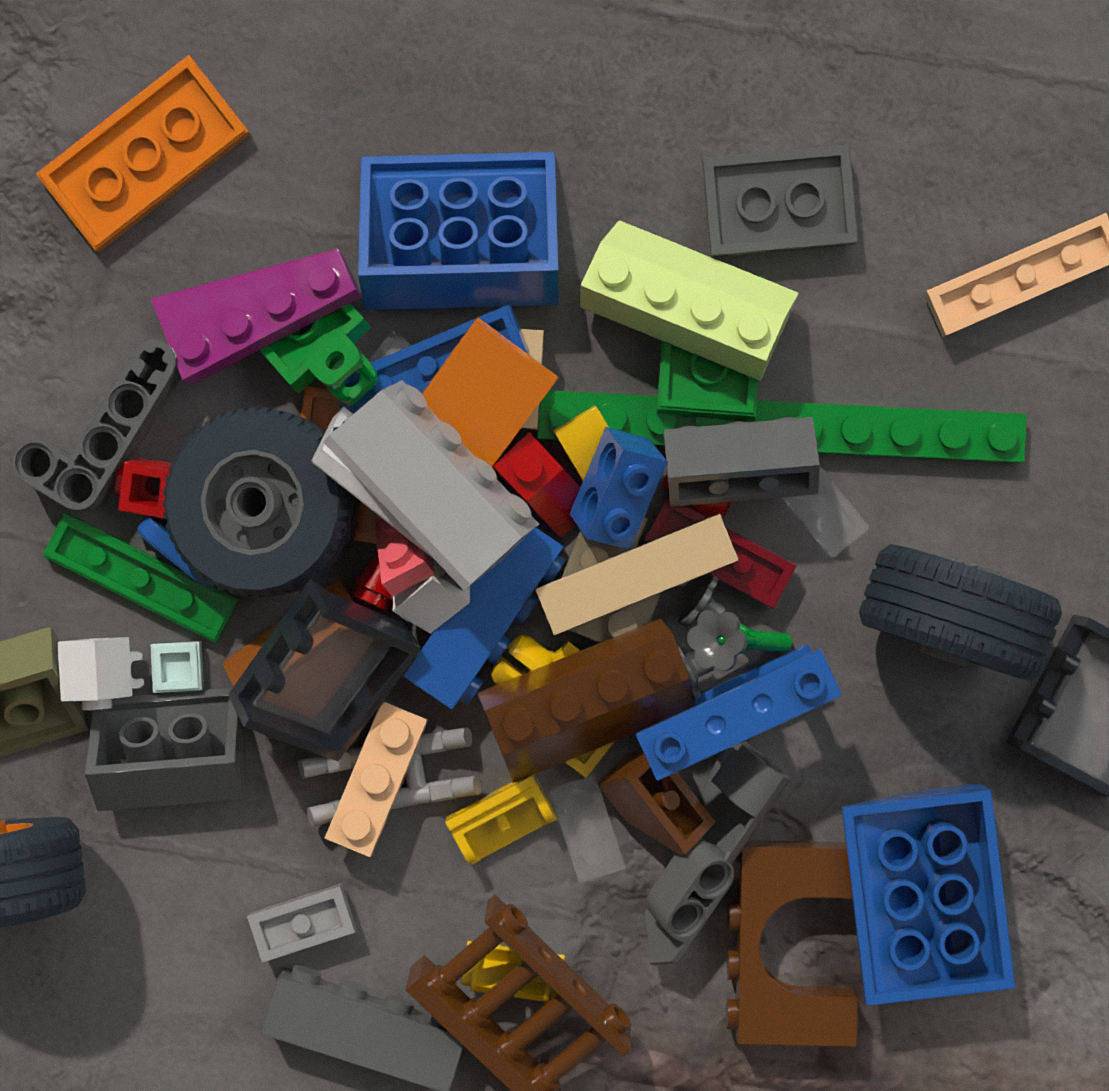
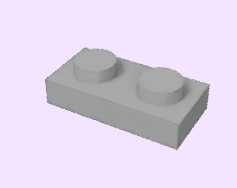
M342 883L251 912L247 915L262 963L353 934L357 930Z

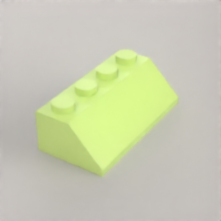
M619 220L601 241L581 283L580 307L761 381L799 293Z

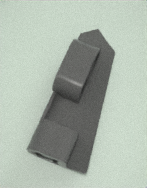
M746 740L720 752L699 798V801L716 823L687 854L679 855L673 852L667 867L647 896V909L644 913V919L648 935L649 964L653 966L675 964L682 957L729 889L734 879L732 863L791 780L783 770Z

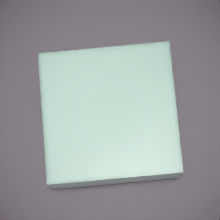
M202 641L150 644L153 693L204 690Z

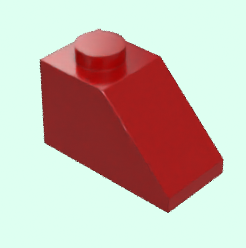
M529 432L493 467L548 526L562 538L576 525L570 512L580 487Z

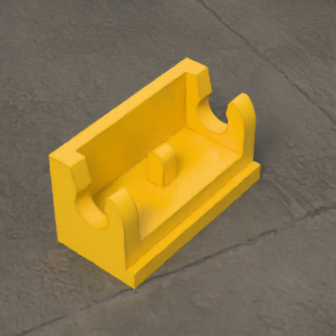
M534 774L514 783L512 781L448 815L445 823L468 864H474L542 826L550 824L557 820L558 817Z

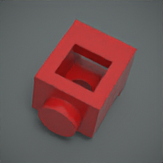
M141 457L125 461L124 467L122 466L118 470L115 480V493L120 496L118 510L164 518L165 507H163V500H165V495H163V488H166V483L164 482L166 476L170 474L168 472L169 466L173 465V463ZM153 477L161 479L159 493L154 491L151 486Z

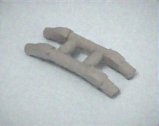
M469 728L443 730L422 735L405 776L407 787L400 788L391 810L479 795L481 793L482 785L477 775L426 783L422 763V754L470 747L472 745V734ZM363 746L348 748L339 762L321 755L298 760L299 773L304 779L352 769ZM340 800L309 807L307 815L310 825L314 827L331 823Z

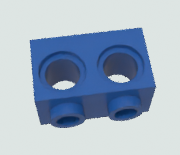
M605 427L570 512L571 517L586 539L631 549L668 462L648 438Z

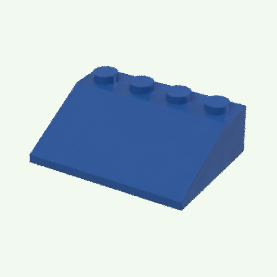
M555 152L361 157L358 278L363 310L559 305Z
M979 783L930 789L841 806L866 1006L1015 988L991 790Z

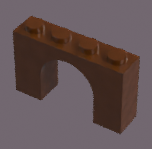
M748 840L732 863L734 870L732 882H737V902L729 901L728 931H736V950L727 951V980H735V999L726 1000V1028L734 1029L738 1044L857 1047L858 997L851 987L796 986L785 983L766 969L760 953V940L764 926L771 915L784 904L800 898H852L846 843Z

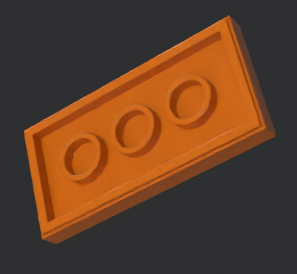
M188 55L42 168L36 175L94 250L99 253L251 134L194 60Z

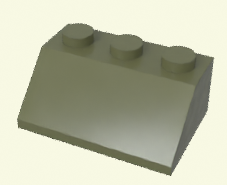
M51 626L0 641V757L89 730L85 710H82V701H61L58 642L60 641Z

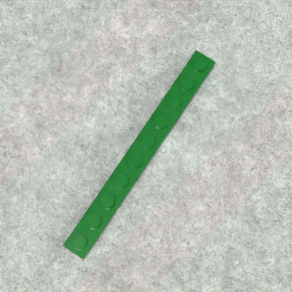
M548 391L540 402L538 440L559 441L553 430L595 405L609 428L648 438L657 446H665L664 430L678 429L684 426L724 425L737 421L746 423L771 421L784 417H813L818 453L1007 463L1025 462L1027 414L757 401L755 420L745 421L656 414L658 396Z

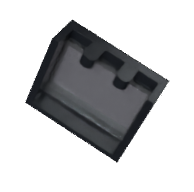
M310 578L233 686L228 696L243 727L339 762L350 745L358 739L361 730L377 708L385 702L388 693L404 671L412 665L421 647L405 621H396L328 592Z
M1073 615L1006 743L1109 797V628L1089 617Z

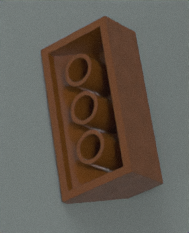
M661 619L477 693L513 783L644 730L694 707L690 678L673 633Z

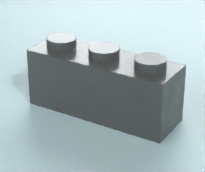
M784 417L778 420L748 423L737 421L724 425L684 426L678 429L664 430L665 459L668 461L666 471L670 507L819 494L820 463L813 417Z

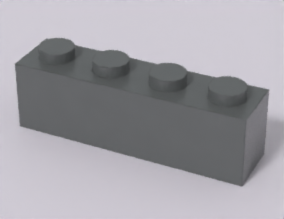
M294 965L292 970L284 967L277 979L260 1034L437 1091L450 1090L464 1045L431 1014L413 1009L414 1003L400 996L387 995L386 999H381L367 994V987L353 981L340 980L338 985L320 979L322 974L315 969L301 965Z

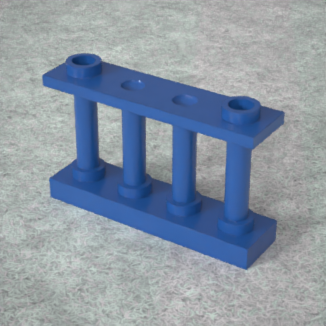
M804 644L700 692L701 699L694 701V707L635 734L658 781L842 696V693L822 650L818 649L812 652L809 644Z

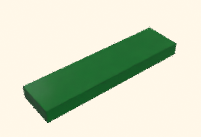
M63 513L42 555L215 643L220 641L240 601L239 598L219 590L217 587L208 588L203 586L183 570L69 513Z

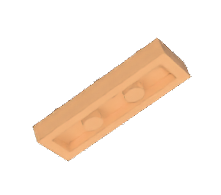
M386 702L379 707L325 839L365 856L372 857L429 720Z

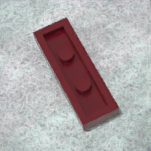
M667 496L644 540L652 542L706 520L708 517L687 506L670 507L669 496ZM726 528L738 561L707 574L715 575L720 581L774 609L797 565Z

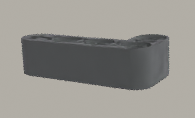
M157 339L141 343L132 353L72 454L52 443L39 440L28 441L21 444L15 451L13 469L16 475L23 482L72 510L92 511L101 507L115 487L118 470L120 467H124L125 461L133 458L181 379L176 365L177 357L174 349L167 343ZM153 355L157 357L163 356L162 360L168 364L164 372L154 371V366L149 363ZM140 377L147 380L148 383L155 385L156 389L154 392L147 387L135 383L137 378ZM138 392L143 399L144 406L142 412L134 418H128L123 412L124 399L129 394ZM107 434H112L118 442V450L113 458L103 460L98 453L99 440ZM44 450L49 455L50 467L44 475L38 477L31 468V461L37 452ZM86 475L92 483V493L86 501L79 502L73 495L72 487L78 477Z

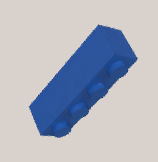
M535 528L501 563L470 586V603L433 632L404 677L450 709H453L459 700L468 705L483 683V680L476 675L485 661L488 660L495 665L511 642V640L503 636L514 619L523 624L539 601L531 596L532 592L541 579L551 583L566 560L558 555L564 546Z

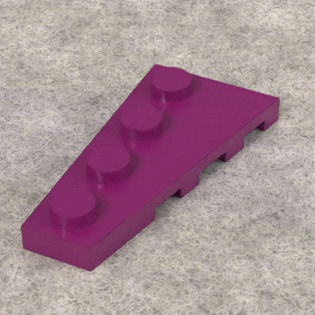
M334 249L150 299L168 345L174 349L176 354V365L181 378L188 385L192 386L362 297L345 256L339 249Z

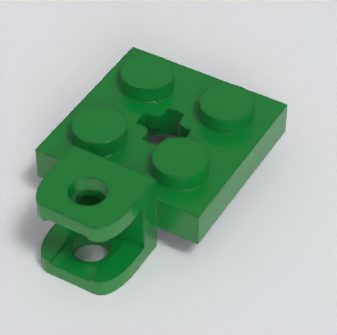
M350 303L314 321L312 327L306 333L298 335L300 333L299 329L260 350L298 394L317 377L336 399L345 405H354L379 380L374 366L354 344L372 327ZM353 373H359V382L353 387H346V379Z

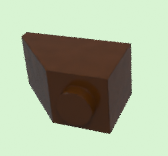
M643 750L627 753L597 783L598 787L627 823L679 855L687 854L716 823L678 772L657 781Z

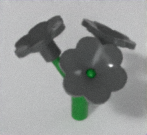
M708 575L702 581L698 590L687 601L685 610L678 619L680 625L688 626L695 617L699 616L697 626L691 628L687 635L689 646L695 650L694 658L690 659L685 656L680 647H678L690 678L694 701L701 699L698 689V677L714 670L713 667L719 671H728L735 666L737 655L745 651L788 652L792 644L789 633L750 630L740 623L736 614L724 612L726 607L712 599V592L718 582V577L715 575Z

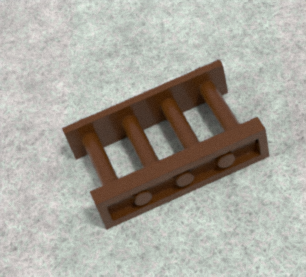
M496 894L487 902L484 923L489 928L444 966H436L424 955L410 968L405 991L511 1091H560L559 1080L605 1041H608L622 1056L631 1050V1022L622 1008L614 1003L609 1005L528 926L526 917L515 905H506ZM504 941L524 961L479 999H470L457 986L456 981ZM539 975L558 994L513 1032L509 1030L504 1031L491 1019V1014ZM574 1008L592 1027L548 1064H539L526 1052L525 1047L570 1009Z

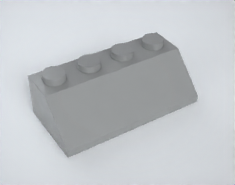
M403 380L381 390L323 441L464 591L501 563L539 525L531 516L529 506L520 497L510 494L496 479L497 476L493 468L486 461L476 458L462 443V438L458 431L450 424L441 421L427 407V401L423 394L416 388L407 385Z

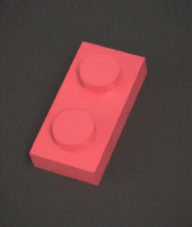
M381 517L374 519L381 583L392 596L435 574L432 557Z

